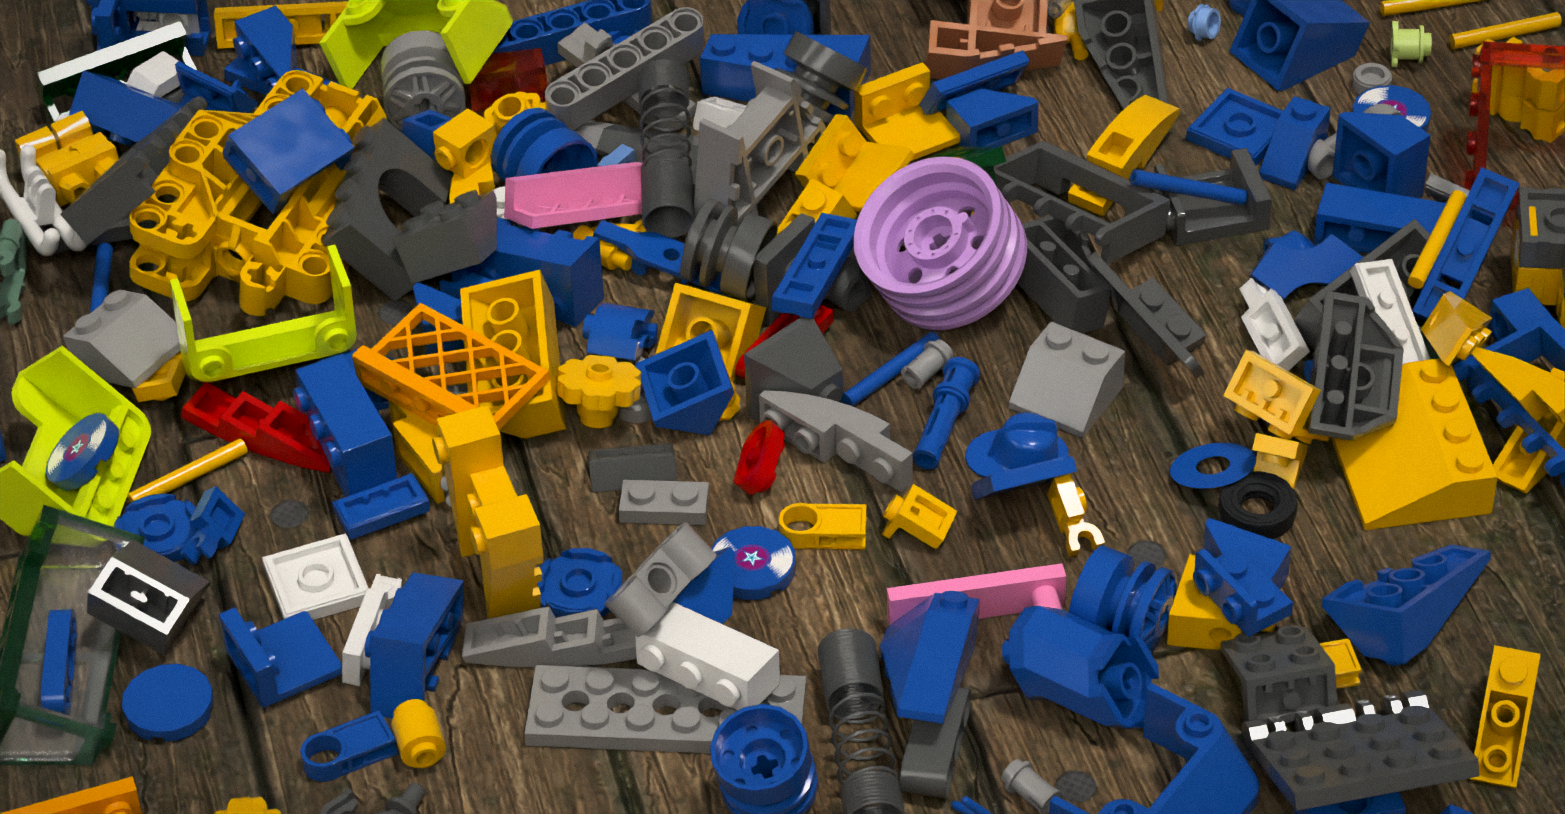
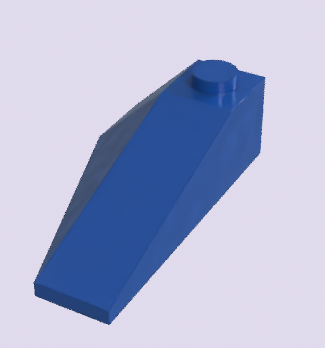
M1451 544L1411 559V568L1394 570L1388 567L1377 571L1378 580L1365 585H1363V581L1358 579L1347 582L1322 598V607L1365 657L1382 659V662L1387 665H1403L1428 647L1491 559V553L1488 550Z
M960 591L935 592L888 626L879 644L880 659H884L885 676L891 682L890 693L897 717L944 724L976 647L980 599L970 598Z

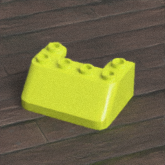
M60 346L20 371L12 387L11 394L15 408L36 425L38 429L23 465L21 466L13 460L0 468V519L23 536L95 543L109 536L114 531V523L117 517H120L128 496L127 494L130 491L149 442L151 427L147 417L140 409L64 346ZM95 413L105 414L119 429L118 443L110 459L106 462L101 459L94 467L98 470L96 476L79 488L64 491L52 484L45 474L46 465L52 450L62 436L86 416Z

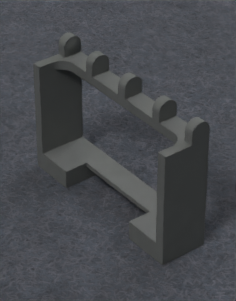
M197 96L126 151L60 214L86 245L94 241L156 192L151 185L169 163L170 146L198 110H206L207 102L204 98Z
M1041 141L1007 157V162L994 166L997 188L1007 201L1011 202L1018 199L1032 206L1033 213L1040 217L1049 214L1066 222L1065 228L1072 232L1083 230L1095 236V243L1102 247L1101 258L1107 265L1165 236L1170 199L1147 188L1131 185L1129 180L1046 141ZM1070 182H1073L1126 207L1125 215L1123 218L1109 223L1031 185L1035 183L1061 195L1069 191Z

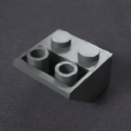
M477 190L468 191L457 196L454 199L455 202L444 205L442 201L430 203L420 209L421 215L403 223L405 229L393 238V242L412 284L480 264L497 249V197L494 190L478 195Z
M132 540L110 558L88 591L87 614L165 656L206 592L210 581Z

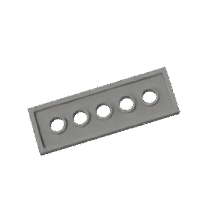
M536 665L524 733L526 746L711 753L710 746L716 729L726 717L738 710L725 706L717 700L693 689L686 688L682 684L648 669ZM780 675V684L760 704L782 707L795 715L803 726L807 690L806 676ZM572 703H583L586 705L580 711H570L565 708ZM621 704L632 707L625 713H615L610 710L614 706ZM665 706L677 709L670 715H661L656 712V710ZM709 708L723 711L715 717H707L701 714Z

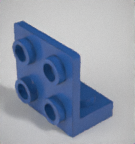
M235 607L219 614L225 650L262 708L342 674V663L306 611L297 613L260 630L256 629L252 621L245 623Z

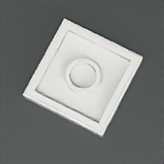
M346 533L262 557L263 568L283 619L306 611L312 620H316L361 606L368 585Z

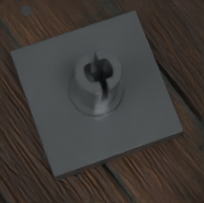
M803 213L798 215L756 255L753 263L756 305L766 307L762 323L768 326L781 314V312L771 311L772 296L815 225V219ZM832 283V285L830 286L828 292L826 293L824 299H825V298L829 295V293L831 292L833 283Z

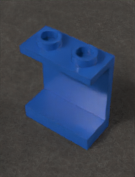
M302 88L230 133L222 153L229 165L270 212L275 214L287 204L291 191L333 164L342 171L346 162L351 158L355 147L352 145L349 135L343 129L337 128L326 115L322 104L318 100L312 99Z

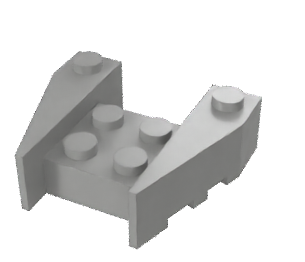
M753 61L751 63L756 98L748 102L744 112L738 119L726 128L704 118L699 122L694 201L695 219L703 204L709 198L722 202L723 210L728 205L737 208L738 220L736 227H739L749 212L758 215L756 204L787 169L796 172L826 127L822 119L814 116L813 111L815 109L811 103L803 100L801 97L802 90L794 78Z

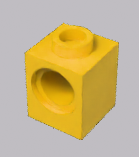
M467 108L433 131L434 155L437 163L442 168L450 170L466 179L491 161L490 155L494 141L497 138L495 124Z

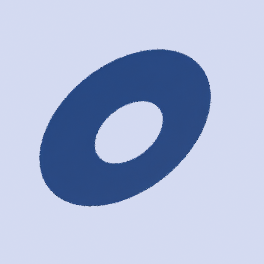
M1211 443L1195 447L1181 454L1172 463L1170 474L1176 482L1187 487L1215 488L1234 483L1248 475L1255 466L1256 457L1250 449L1239 444ZM1221 456L1230 461V466L1217 474H1202L1196 470L1197 463L1208 457Z

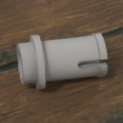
M943 340L928 341L923 347L924 351L902 368L901 375L904 381L913 389H921L939 370H943L947 360L954 357L952 349Z
M1015 759L1006 767L1001 776V780L1005 783L1006 791L1019 794L1037 809L1040 814H1049L1050 800L1054 796L1061 797V791L1055 789L1033 771L1034 765L1030 761L1023 762L1020 759Z

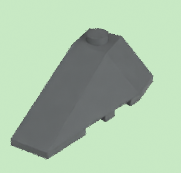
M1074 0L1079 35L1122 109L1124 110L1143 95H1148L1169 104L1162 40L1155 1Z

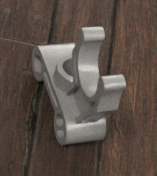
M684 522L642 561L634 573L628 577L604 604L637 637H640L667 612L668 605L691 580L709 566L717 555L687 522Z

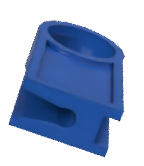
M380 711L372 712L308 737L303 742L300 750L304 773L315 781L327 782L335 780L343 775L397 755L398 751L394 745L396 739ZM329 750L339 753L336 759L327 763H315L309 760L320 751Z

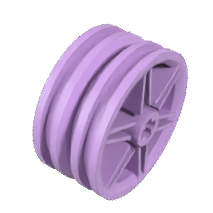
M933 157L903 167L889 176L874 190L864 204L857 219L854 231V251L857 262L864 274L901 319L923 329L948 330L979 320L1006 299L1016 286L1024 269L1027 257V238L1019 217L991 177L982 168L961 158ZM905 243L906 250L899 252L900 247Z

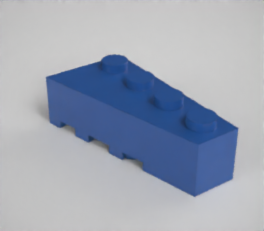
M711 34L700 56L702 94L747 102L756 98L751 63L756 61L774 70L775 68H782L794 72L797 65L783 54L792 35ZM805 35L868 68L860 85L866 83L871 71L870 35ZM839 87L836 95L849 105L847 111L830 103L826 112L833 116L841 114L851 118L855 109L854 91Z
M497 217V249L482 263L463 268L469 274L473 272L494 280L540 269L554 299L556 320L563 321L574 327H577L586 315L604 299L600 242L597 237L587 236L585 239L579 240L573 238L572 232L558 230L555 234L541 232L540 228L515 227L510 220Z

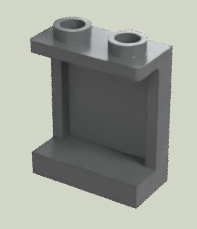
M1247 148L1231 151L1230 169L1180 177L1247 190V200L1244 205L1148 188L1171 200L1166 231H1170L1176 246L1269 230L1272 199ZM1163 164L1154 166V173L1168 175Z

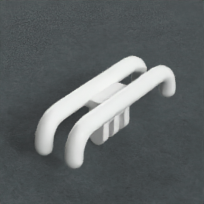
M25 145L20 151V168L25 182L24 197H19L11 185L6 171V154L0 149V197L15 220L19 222L23 232L36 251L42 256L53 255L58 249L60 236L72 251L84 250L87 245L60 215L63 211L55 201L56 191L46 176H44L42 170L36 166V149L32 145ZM52 224L54 228H49L45 232L40 228V225Z

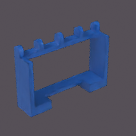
M1550 314L1484 348L1515 357L1527 363L1543 355L1555 368L1565 372V329ZM1473 355L1469 356L1466 361L1462 360L1456 363L1453 369L1458 381L1466 378L1467 389L1478 403H1484L1492 398L1503 409L1498 414L1496 421L1503 428H1508L1517 423L1528 434L1521 443L1522 448L1529 454L1542 448L1551 457L1546 462L1544 470L1551 477L1560 474L1561 484L1565 488V450L1477 362Z

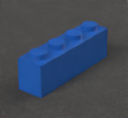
M83 71L69 115L83 111L91 125L92 132L105 134L106 130L110 131L109 139L132 146L133 141L138 143L183 106L111 77Z
M1326 183L1317 212L1314 244H1318L1328 234L1332 233L1353 250L1370 253L1413 219H1416L1431 234L1446 203Z

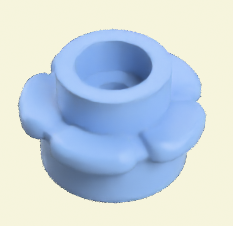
M1198 5L1188 17L1189 31L1195 34L1197 41H1201L1203 38L1214 39L1217 36L1221 25L1219 11L1215 8H1210L1209 5Z

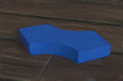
M1332 233L1323 238L1316 246L1309 249H1289L1273 242L1249 274V277L1262 287L1265 286L1268 291L1272 288L1284 300L1294 289L1303 285L1318 284L1326 287L1364 257Z

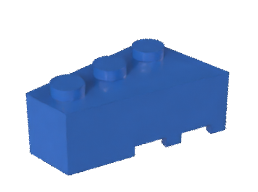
M342 353L296 369L298 387L293 389L295 403L300 413L306 412L312 434L317 441L319 440L344 496L347 497L397 479L392 434L345 355Z
M412 572L403 588L396 590L393 603L389 609L382 611L379 624L374 631L370 630L365 641V656L370 658L371 713L379 710L383 717L393 719L394 710L401 703L411 699L425 701L426 690L436 691L439 676H434L433 672L438 659L448 660L463 621L464 580Z

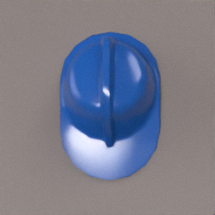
M1024 412L1011 416L1001 429L983 433L973 439L966 449L965 460L973 472L979 476L987 477L991 474L1068 456L1069 450L1065 442L1057 435V424L1054 420L1047 419L1036 413Z

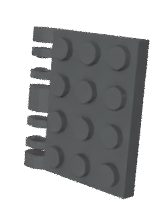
M1420 689L1402 692L1400 699L1394 694L1384 696L1382 704L1384 716L1375 714L1371 702L1364 699L1356 702V717L1353 708L1348 703L1316 708L1314 710L1315 725L1308 711L1296 712L1294 720L1296 732L1288 731L1280 716L1268 717L1267 725L1262 719L1245 721L1241 724L1245 747L1296 811L1479 776L1478 758L1429 707L1426 695Z

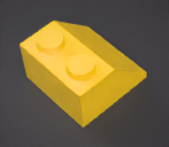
M675 283L655 355L712 330L729 378L734 382L737 377L735 375V367L739 358L759 337L766 307Z

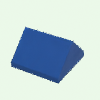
M712 330L635 364L636 368L641 371L642 387L656 427L711 435L734 395L722 354Z

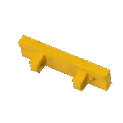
M348 1L282 4L276 6L293 25L295 45L319 44L347 7ZM275 5L215 8L214 21L217 49L234 48L233 38L237 37L234 21ZM321 14H325L324 30H323V26H322V15H321Z

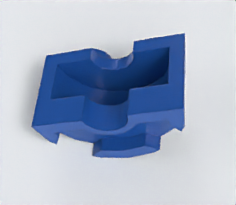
M602 303L597 307L595 315L587 314L584 320L582 335L584 339H588L586 353L636 360L643 354L644 347L650 348L657 342L658 325L649 323V319H652L655 313L654 310Z

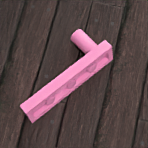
M1061 563L887 588L888 625L894 623L935 592L943 593L945 591H960L970 598L980 599L978 619L1022 613L1025 607L1032 606L1062 609V607H1065L1066 573Z

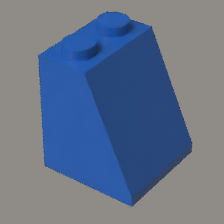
M1251 0L1229 52L1275 89L1284 91L1354 57L1370 22L1342 0Z

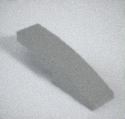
M548 606L467 623L462 658L465 663L506 667L600 665L637 659L635 634L620 618L604 621L598 609L556 618Z

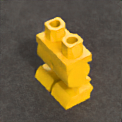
M1515 37L1510 38L1503 45L1487 39L1477 47L1475 61L1488 67V70L1483 69L1475 76L1472 92L1485 98V112L1493 116L1499 113L1503 119L1510 122H1521L1520 128L1530 131L1535 140H1544L1552 143L1565 132V62L1559 63L1556 68L1546 72L1542 70L1543 51L1529 45H1522L1523 41Z
M83 111L52 123V132L45 126L15 139L19 158L23 146L32 145L36 149V166L42 170L44 176H46L55 189V201L60 207L72 203L119 159L116 147L101 132L93 135L91 125Z

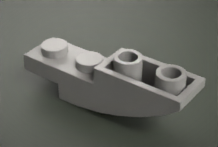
M767 390L759 394L760 423L771 420L784 431V440L795 445L801 452L810 454L823 463H826L837 454L847 463L856 465L873 475L878 481L886 483L900 492H903L913 483V453L890 440V424L853 406L809 394Z

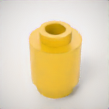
M420 699L407 700L396 707L391 726L403 763L414 768H427L434 765L446 752V744L434 709Z

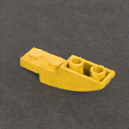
M1143 95L1128 105L1108 125L1087 153V161L1129 180L1133 169L1137 167L1140 169L1144 168L1179 116L1180 108L1148 95ZM1075 183L1068 191L1069 203L1103 217L1114 202Z

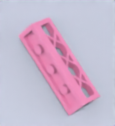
M631 162L506 178L504 218L534 229L642 214L641 165L643 163Z

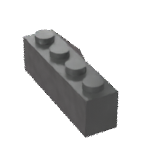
M1413 219L1357 263L1392 259L1407 299H1409L1415 288L1410 286L1407 280L1430 234L1416 219ZM1352 267L1311 297L1294 319L1302 337L1313 349L1315 348L1326 291L1359 296L1350 273Z

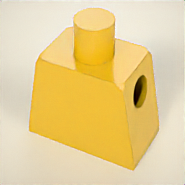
M1189 554L1169 612L1167 645L1221 650L1222 641L1234 639L1237 635L1244 632L1236 624L1227 621L1221 609L1208 595L1204 596L1199 592L1193 580L1195 555ZM1275 624L1261 631L1268 633L1273 632Z

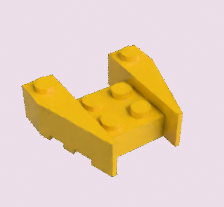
M488 405L436 418L439 437L432 438L434 453L438 463H443L461 555L466 557L480 554L487 618L490 619L540 608L541 592L538 582L542 581V572L540 567L536 568V565L543 563L540 523L527 494L517 496L504 467L501 435Z

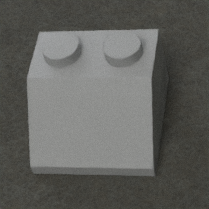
M117 290L107 295L99 307L90 314L79 318L75 326L62 336L68 350L108 383L137 388L180 351L176 322L147 295L126 290Z
M1050 322L1029 348L1009 400V409L1019 413L1030 412L1039 414L1047 419L1054 420L1057 428L1084 438L1123 388L1125 350Z

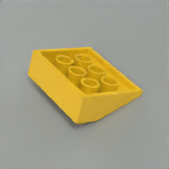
M1441 358L1407 362L1402 365L1398 412L1394 424L1352 441L1331 437L1364 530L1492 514L1497 474L1453 366H1448Z

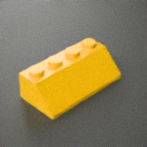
M540 269L461 288L462 322L464 326L547 369L550 374V380L499 432L527 439L565 430L564 400L557 395L560 358L554 299ZM464 342V348H468L466 342ZM494 357L475 359L476 369L500 366V360ZM469 360L466 361V371L470 370ZM526 374L507 376L508 387L526 384L532 377ZM502 377L477 381L478 391L503 388ZM472 382L467 383L468 393L473 392ZM504 400L479 404L480 407L488 405L491 414L494 415L505 402Z

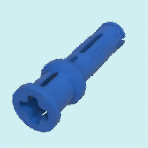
M953 357L947 360L944 365L943 381L935 387L932 395L934 408L927 420L921 439L913 452V459H916L914 463L920 468L932 470L938 467L956 418L969 406V392L971 387L978 384L981 375L978 366L969 359Z

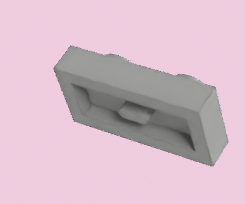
M623 480L619 505L620 523L681 525L687 522L689 525H706L710 495L709 482Z

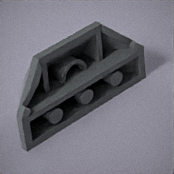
M1326 291L1310 378V384L1320 389L1321 392L1305 422L1308 433L1352 441L1396 422L1404 349L1387 324L1375 312V307L1369 298Z

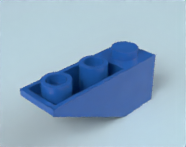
M276 5L234 21L237 37L233 38V44L236 53L241 60L246 59L249 62L257 80L262 79L266 83L269 92L282 75L297 69V51L293 25Z

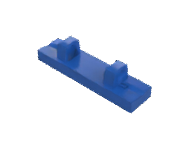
M1481 167L1412 310L1414 317L1426 322L1443 294L1449 291L1466 300L1519 190L1520 183ZM1442 276L1461 283L1460 287L1454 288L1445 284Z
M821 213L774 292L771 311L794 314L809 319L814 317L854 246L856 219Z

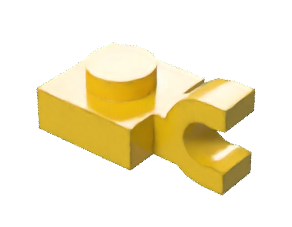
M1071 474L1054 478L1047 496L1060 532L1066 535L1065 544L1069 557L1078 555L1080 545L1077 538L1079 537L1087 538L1091 542L1093 550L1104 545L1105 541L1100 530L1093 524L1084 523L1083 516L1087 511V503L1083 490L1080 487H1075Z

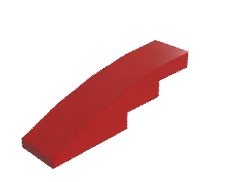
M205 382L182 408V419L228 442L241 438L246 444L247 449L254 453L291 465L326 473L332 470L319 440L317 441L312 434L308 416L282 401H279L273 408L244 391L235 398L212 384Z

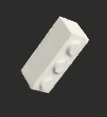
M671 602L667 607V612L647 632L640 637L635 635L637 664L736 710L759 705L780 684L778 649L677 603Z

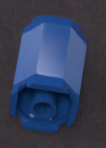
M1045 606L1025 607L1010 628L1009 638L1002 645L1003 659L1010 665V671L1025 696L1029 700L1053 701L1107 727L1129 730L1144 728L1146 688L1151 683V679H1159L1158 664L1143 638L1136 636L1125 637L1126 635L1115 634L1062 609Z

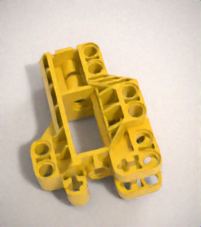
M292 70L281 76L254 113L198 110L170 146L169 163L151 185L156 192L133 209L129 215L130 233L133 235V240L139 243L138 249L129 261L131 280L141 287L172 298L170 280L178 278L185 301H191L202 294L213 278L220 275L240 283V307L244 312L253 316H265V310L268 308L275 309L284 295L308 304H320L327 301L333 294L328 249L323 240L328 228L326 224L327 218L334 210L337 198L335 193L342 184L346 171L344 169L340 171L333 164L292 190L289 201L268 230L248 223L263 202L224 159L222 152L230 133L302 88L312 99H316L322 104L326 115L337 128L343 129L349 135L351 142L358 131L364 126L368 125L371 127L383 118L387 120V116L378 99L366 95L363 99L359 98V91L332 81L325 85L323 84L324 78L306 71ZM166 194L177 197L172 203H164L157 199L159 196ZM143 220L157 222L154 228L151 229L138 226V223ZM228 249L239 254L243 260L233 257ZM341 258L343 266L347 273L350 268V265ZM142 263H154L158 268L154 271L146 272L140 270L138 266Z

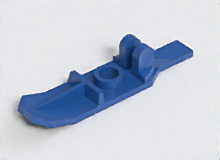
M601 220L593 232V237L614 244L632 257L631 268L634 273L644 275L650 266L681 278L680 267L685 243L656 232H633ZM719 273L718 277L709 288L700 285L699 277L694 282H691L704 288H707L713 293L738 299L727 294L721 293L720 281L722 273ZM681 278V284L686 285L688 280Z

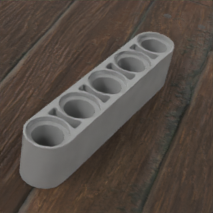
M683 7L676 9L547 86L545 91L546 110L555 115L558 120L564 122L568 129L575 130L638 92V73L647 63L658 59H670L683 65L692 60L703 49V16L693 8Z

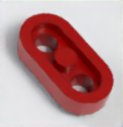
M771 420L763 421L755 427L747 437L742 448L734 476V483L748 495L765 492L776 479L775 469L778 458L785 447L783 442L785 433Z

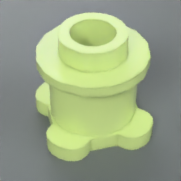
M1392 21L1390 38L1391 67H1397L1398 60H1418V64H1422L1424 56H1431V33H1424L1423 25H1419V29H1398V21Z

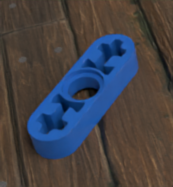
M74 609L49 611L41 683V706L44 719L69 718L77 649V620Z

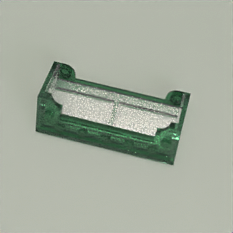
M43 505L17 559L0 636V765H93L101 748L108 750L111 746L116 731V723L110 722L111 713L106 711L121 632L87 614L88 591L115 553L132 540L143 545L145 537ZM74 609L76 614L77 649L70 716L42 708L41 683L50 610Z

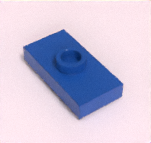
M413 473L332 502L334 514L349 540L430 511L429 500Z

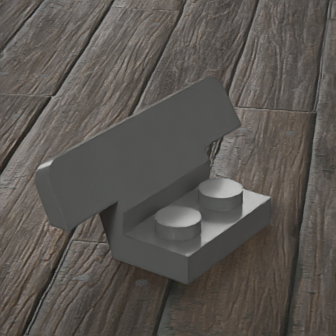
M1093 252L1087 258V261L1109 284L1113 308L1167 366L1179 360L1195 378L1205 374L1199 363L1189 352L1201 346L1207 334L1153 277L1130 290L1096 252Z

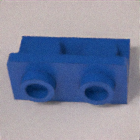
M1238 547L1217 558H1214L1206 549L1196 552L1193 573L1195 586L1204 596L1208 595L1221 609L1227 621L1236 624L1248 637L1292 615L1293 602Z

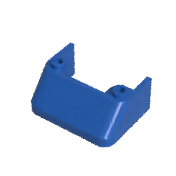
M1150 683L1146 688L1143 737L1189 761L1149 809L1132 800L1118 799L1107 803L1098 814H1250L1259 800L1260 782L1220 719L1215 714ZM1057 796L1050 800L1049 814H1090Z

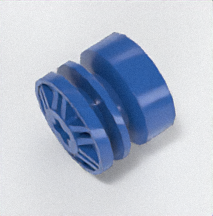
M540 107L526 109L515 115L501 129L494 141L490 155L493 171L504 182L506 178L597 167L598 164L597 152L591 143L577 132L568 129L566 124L558 120L550 111Z
M1101 545L1091 554L1078 578L1069 612L1115 634L1126 635L1125 637H1142L1152 653L1168 624L1169 612L1177 591V574L1164 567L1156 570V565L1147 561L1138 565L1134 571L1133 556Z
M766 704L743 707L726 717L714 733L710 752L712 765L719 782L724 803L731 814H805L814 803L819 784L807 733L798 718L782 707Z

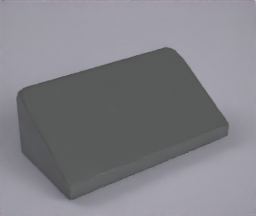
M671 443L595 449L588 452L591 489L594 492L622 490L623 480L677 481L675 453Z

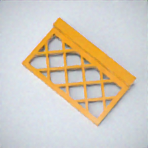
M419 303L372 349L362 345L352 354L356 376L362 386L436 427V418L480 407L479 403L504 400L505 404L492 415L498 430H500L550 380V374L547 369L422 303ZM422 320L436 327V331L412 335V330ZM461 339L468 344V348L443 351V342ZM437 343L438 353L414 356L413 347ZM408 348L407 358L390 360L385 357L390 350ZM494 357L500 360V366L476 369L475 359ZM469 360L470 370L446 374L445 364ZM440 366V375L421 377L415 372V368ZM526 374L532 377L526 384L508 387L507 376ZM502 377L503 388L478 391L477 381ZM472 382L473 392L455 395L447 390L449 385Z

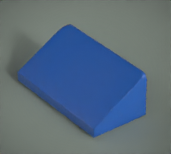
M180 61L175 64L182 93L192 98L202 97L206 100L207 105L219 111L249 113L258 104L256 100Z

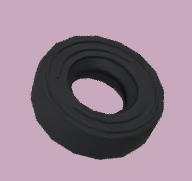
M1261 471L1250 472L1242 479L1223 486L1218 503L1221 522L1270 539L1284 535L1293 526L1298 508L1295 490L1290 484L1275 474ZM1250 498H1261L1273 503L1275 508L1269 513L1256 514L1246 511L1241 504Z

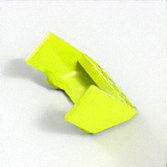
M349 0L347 7L319 44L339 84L353 89L383 46H388L395 38L413 31L426 30L440 33L464 84H471L511 27L513 19L507 6L496 0Z
M336 245L327 246L334 311L196 341L192 319L178 278L171 279L170 286L182 362L189 378L198 382H213L332 356L350 349L357 337L352 289Z

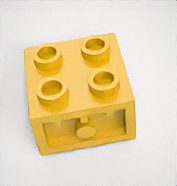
M923 62L862 84L857 92H854L855 124L871 142L910 148L914 153L911 161L960 142V134L941 112L926 115L919 105L930 88V70Z
M836 114L795 172V176L804 188L811 178L843 194L855 211L861 212L874 190L893 173L907 166L914 157V153L908 147L867 142L847 115Z
M1245 350L1223 395L1237 404L1234 410L1251 420L1258 421L1260 417L1269 422L1268 430L1283 439L1292 440L1294 437L1307 444H1311L1313 439L1326 442L1330 439L1328 436L1308 433L1305 423L1321 390L1256 352Z

